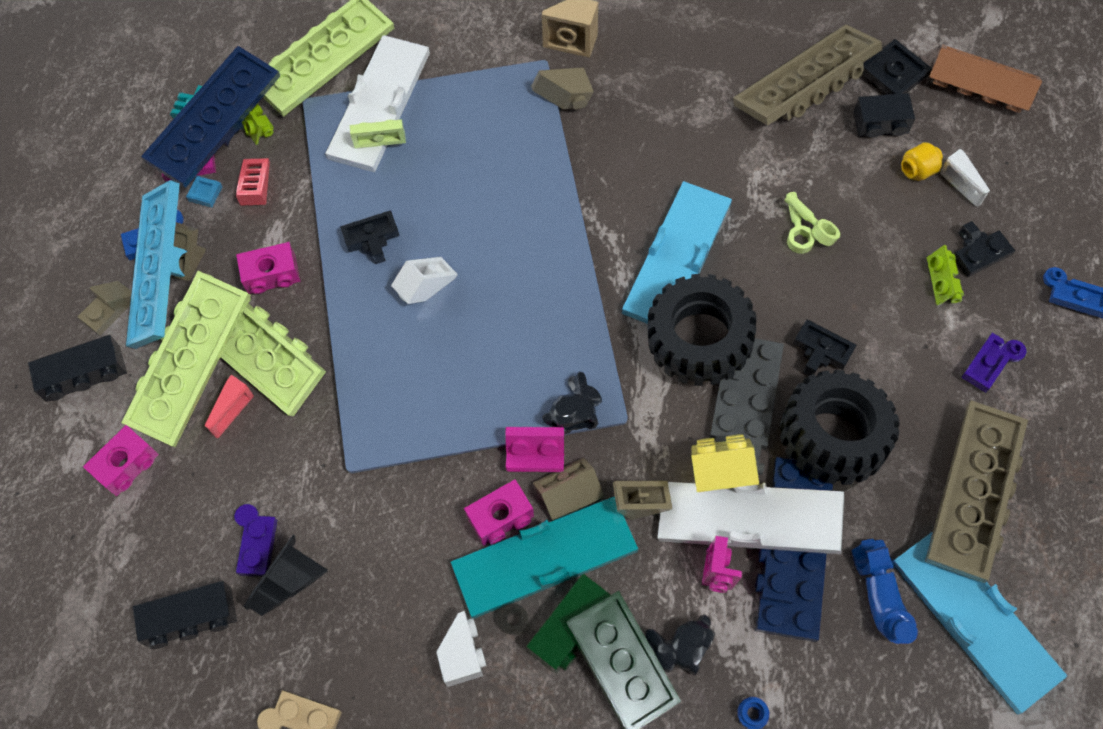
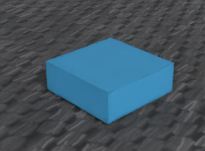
M196 176L186 197L189 202L212 208L223 186L218 181Z

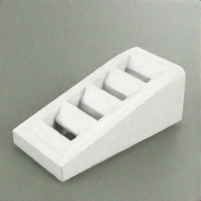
M959 149L947 158L940 174L976 207H979L989 193V188L962 149Z

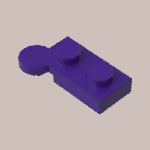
M992 332L961 378L987 393L1008 361L1019 362L1026 356V347L1018 340H1010L1005 344L1001 337Z
M244 504L235 512L236 523L244 528L236 573L239 576L263 577L270 568L278 520L275 517L259 516L258 510L253 505Z

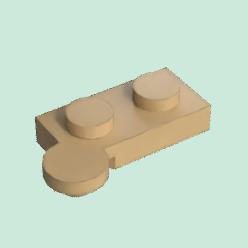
M282 690L275 709L269 708L261 712L257 724L259 729H281L282 726L290 729H336L342 712Z

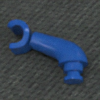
M874 539L861 541V545L852 550V556L860 575H872V577L865 579L869 605L878 631L890 642L896 644L912 643L917 638L918 629L914 617L906 610L894 572L887 573L886 571L894 568L888 548L883 540L875 541Z

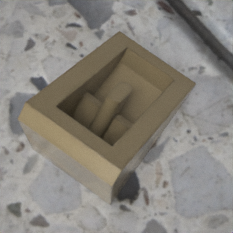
M668 481L613 482L617 512L630 520L673 509Z

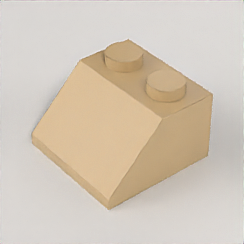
M566 0L543 10V47L590 58L598 35V2L592 0Z

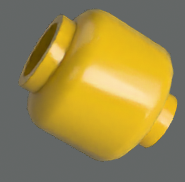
M924 142L905 152L901 167L908 178L922 181L940 171L943 155L938 147Z

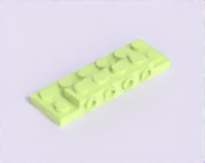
M350 0L339 10L329 14L326 20L317 27L311 28L308 34L299 41L293 42L281 55H277L271 60L269 65L279 71L280 78L263 98L284 117L381 40L383 35L386 36L394 29L393 22L370 1Z
M197 271L183 301L176 305L174 310L175 317L171 325L165 328L164 338H161L162 343L158 351L153 352L148 362L150 367L146 375L139 379L136 385L137 392L121 423L176 447L251 295Z
M249 298L221 358L288 416H294L326 371L311 359L312 356L306 352L308 346L297 338L290 339L287 336L289 330L278 322L271 323L268 320L270 314L259 306L253 308L249 304L251 298Z

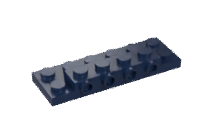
M776 457L772 488L832 491L833 484L825 483L823 478L819 477L817 480L809 476V471L806 469L802 471L795 465L796 460ZM760 548L758 562L763 563L762 574H757L755 592H760L756 632L812 642L819 641L827 553Z

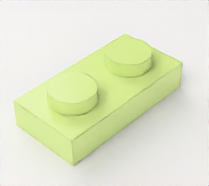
M386 120L374 123L363 122L350 125V135L355 149L406 143L402 120Z

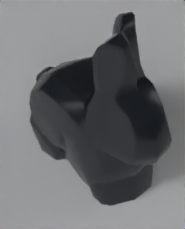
M579 371L576 376H571L568 379V385L574 394L561 395L552 404L549 413L542 416L543 423L552 427H564V434L583 428L594 429L599 424L595 407L602 403V397L594 387L587 385L584 372Z
M703 614L698 620L688 621L679 626L671 640H665L655 629L651 628L645 631V638L653 652H655L665 672L669 673L677 666L681 670H687L696 676L700 668L699 663L709 649L716 633L710 628V617Z

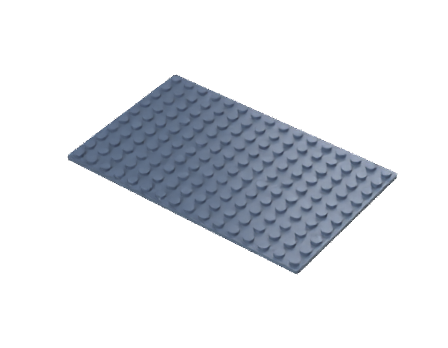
M546 60L417 80L399 119L403 122L406 143L387 145L375 173L328 160L325 154L350 104L349 93L353 91L306 98L303 101L346 469L349 473L506 446V427H552L543 423L542 416L549 413L552 404L561 395L574 394L568 385V379L571 376H576L579 371L584 372L587 385L594 387L602 397V403L595 407L599 424L594 429L572 430L564 435L627 423L628 416L557 105L532 91L531 88L539 70H550ZM391 210L400 236L386 240L387 246L381 247L386 261L375 264L372 252H364L363 248L351 252L348 251L340 226ZM442 257L458 274L453 281L423 302L408 304L399 297L397 291L391 286L405 262L409 260Z

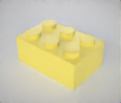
M743 434L726 436V441L716 443L714 438L697 440V445L692 446L691 456L697 492L759 484L754 447L750 438H745Z

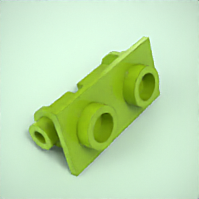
M257 103L242 121L246 134L250 135L256 145H258L260 136L270 137L274 133L273 125L267 116L263 115V110Z
M943 245L927 257L937 305H941L948 299L951 300V303H959L964 296L960 279L954 278L958 275L955 261L956 256L947 250L946 245Z

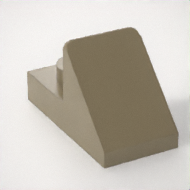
M176 222L173 246L187 251L179 259L180 270L185 276L182 278L174 275L170 276L185 281L191 280L206 248L197 246V228Z
M119 281L90 287L89 289L97 298L78 316L81 322L99 336L131 304L132 291Z

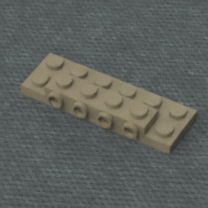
M844 25L733 97L734 106L767 126L780 117L787 121L793 117L799 118L811 105L821 104L825 96L832 91L839 92L843 88L844 83L850 79H858L864 71L863 62L882 50V41L853 27Z
M972 400L967 404L925 562L982 583L989 581L995 553L1000 551L1004 538L1000 535L1002 526L1006 525L1010 516V509H1007L1008 500L1012 499L1017 487V483L1013 482L1015 473L1019 472L1023 462V457L1019 455L1028 419Z

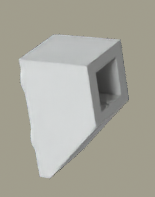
M465 611L458 613L437 650L444 683L447 687L482 677L481 667L486 666L482 648H475L473 637H477L478 633L474 619H468Z

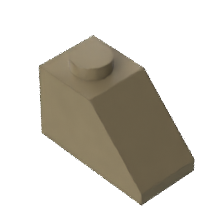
M584 68L539 70L531 86L532 91L562 109L577 110L585 108L594 93Z

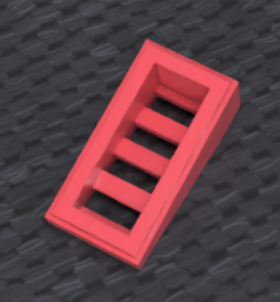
M269 158L243 159L236 191V198L240 206L266 205L270 166ZM262 166L261 168L249 169L250 167ZM260 173L258 176H249V174ZM248 181H258V183H248ZM248 188H257V190H248Z
M230 375L205 424V427L215 438H219L253 398L254 395L246 384L233 375Z

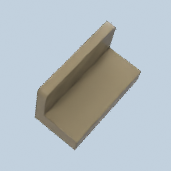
M585 458L565 466L563 472H553L533 482L535 490L544 501L552 521L569 515L604 497L595 470Z

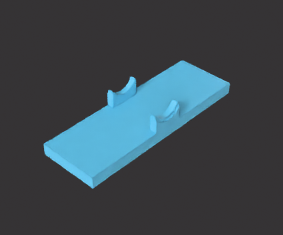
M171 180L142 196L126 347L137 349L164 338L170 275L181 278L185 276L180 270L179 259L187 251L173 246L180 184Z
M683 181L663 225L659 227L657 235L649 248L648 256L622 308V314L648 323L649 308L653 306L655 296L659 293L662 294L663 287L668 283L675 285V279L684 276L685 279H690L691 274L700 273L732 199Z
M931 532L893 561L894 567L1016 714L1023 713L1064 680L1067 674L1013 613L1017 608L1003 598L996 584L991 587L987 582L982 583L925 562L933 533Z

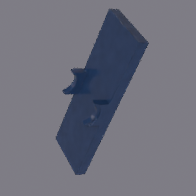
M237 46L142 154V160L186 188L222 145L228 147L233 135L237 131L243 130L242 121L280 78L279 71L240 46Z

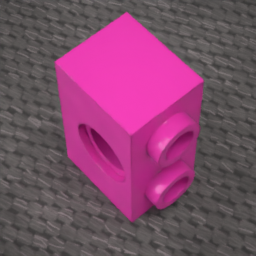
M290 242L236 254L241 283L249 294H260L268 289L289 287L293 283L301 282L296 256Z
M125 425L83 468L117 497L132 485L133 480L142 471L147 470L153 464L154 459L159 454ZM128 458L127 462L123 466L119 467L120 462L123 459Z
M516 479L464 508L466 517L483 546L488 543L491 545L498 543L505 538V533L514 528L516 530L524 528L531 522V518L534 517L533 507ZM498 510H505L509 513L504 520H496L493 518V515Z

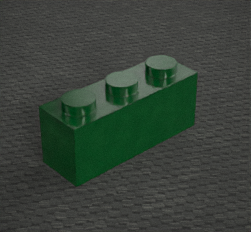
M582 574L526 646L527 652L556 675L560 669L566 671L576 658L573 652L578 646L565 622L611 594L585 574Z

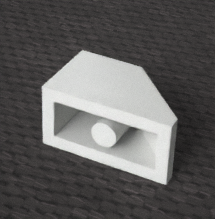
M442 257L409 260L405 262L391 286L397 291L399 297L408 304L423 302L453 281L458 274Z

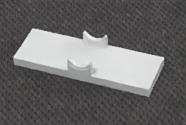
M382 36L364 75L358 74L355 89L352 93H349L350 104L325 153L328 160L375 173L387 145L355 149L350 135V125L363 122L374 123L386 120H399L430 54L429 47Z
M668 482L673 509L660 513L659 541L710 545L717 535L727 537V546L841 554L844 492L769 488L766 487L765 483L697 492L696 483Z

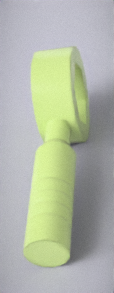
M788 204L791 220L795 225L787 238L788 247L796 253H807L812 249L815 237L809 227L801 225L802 217ZM800 234L808 238V243L801 245L794 241V237Z
M790 193L784 201L805 221H809L814 225L812 234L817 241L826 246H831L840 237V232L832 222L825 219L818 221L814 217L813 212L793 193Z

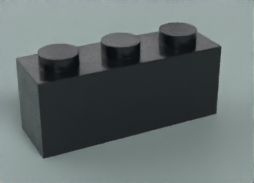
M110 334L28 362L34 392L46 402L59 400L64 395L76 391L88 390L93 385L114 381L119 376L127 374L120 345Z
M224 581L133 606L137 642L149 647V649L163 648L168 645V641L178 638L183 641L194 639L199 636V632L206 630L211 632L222 631L229 627L228 624L237 622L232 588Z

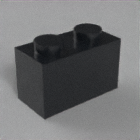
M910 93L858 97L853 111L858 137L874 138L883 135L901 136L909 134L915 121Z

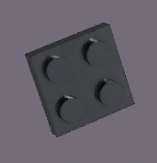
M894 39L882 48L880 52L863 63L864 71L862 75L887 95L905 94L928 77L933 68L898 40Z

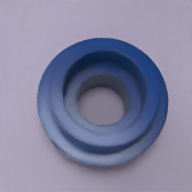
M757 697L744 699L737 710L740 723L747 729L763 728L770 716L767 704ZM749 708H754L758 711V718L756 720L749 718L747 714Z

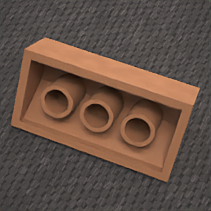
M943 44L930 73V77L934 78L932 83L947 88L948 84L958 87V92L969 96L973 92L983 95L982 100L992 104H996L997 100L1007 103V109L1021 113L1022 109L1029 111L1042 83L1039 76Z

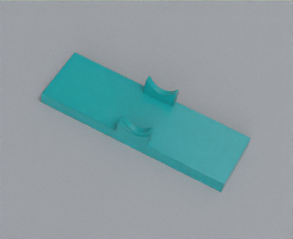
M614 496L549 523L548 520H545L532 528L519 530V535L451 561L471 618L475 619L637 553L638 547L624 515L617 512Z

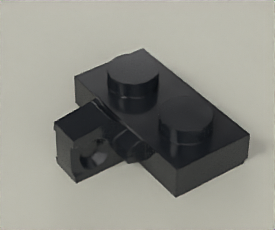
M391 210L340 226L348 251L351 252L363 248L364 252L371 251L375 264L386 261L381 248L387 246L386 240L400 236Z
M970 221L964 224L958 232L964 240L962 243L964 248L956 251L954 255L956 256L955 261L967 277H970L1012 256L1016 250L1000 230L987 236L984 231L980 232V229Z
M806 319L793 342L795 346L806 351L804 357L808 358L809 361L802 373L808 376L814 375L820 365L826 368L829 363L843 370L857 344Z

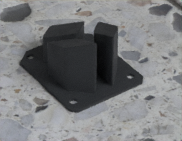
M292 535L255 587L244 607L246 610L251 609L263 616L314 583L328 572V569L294 548L296 540L295 535Z

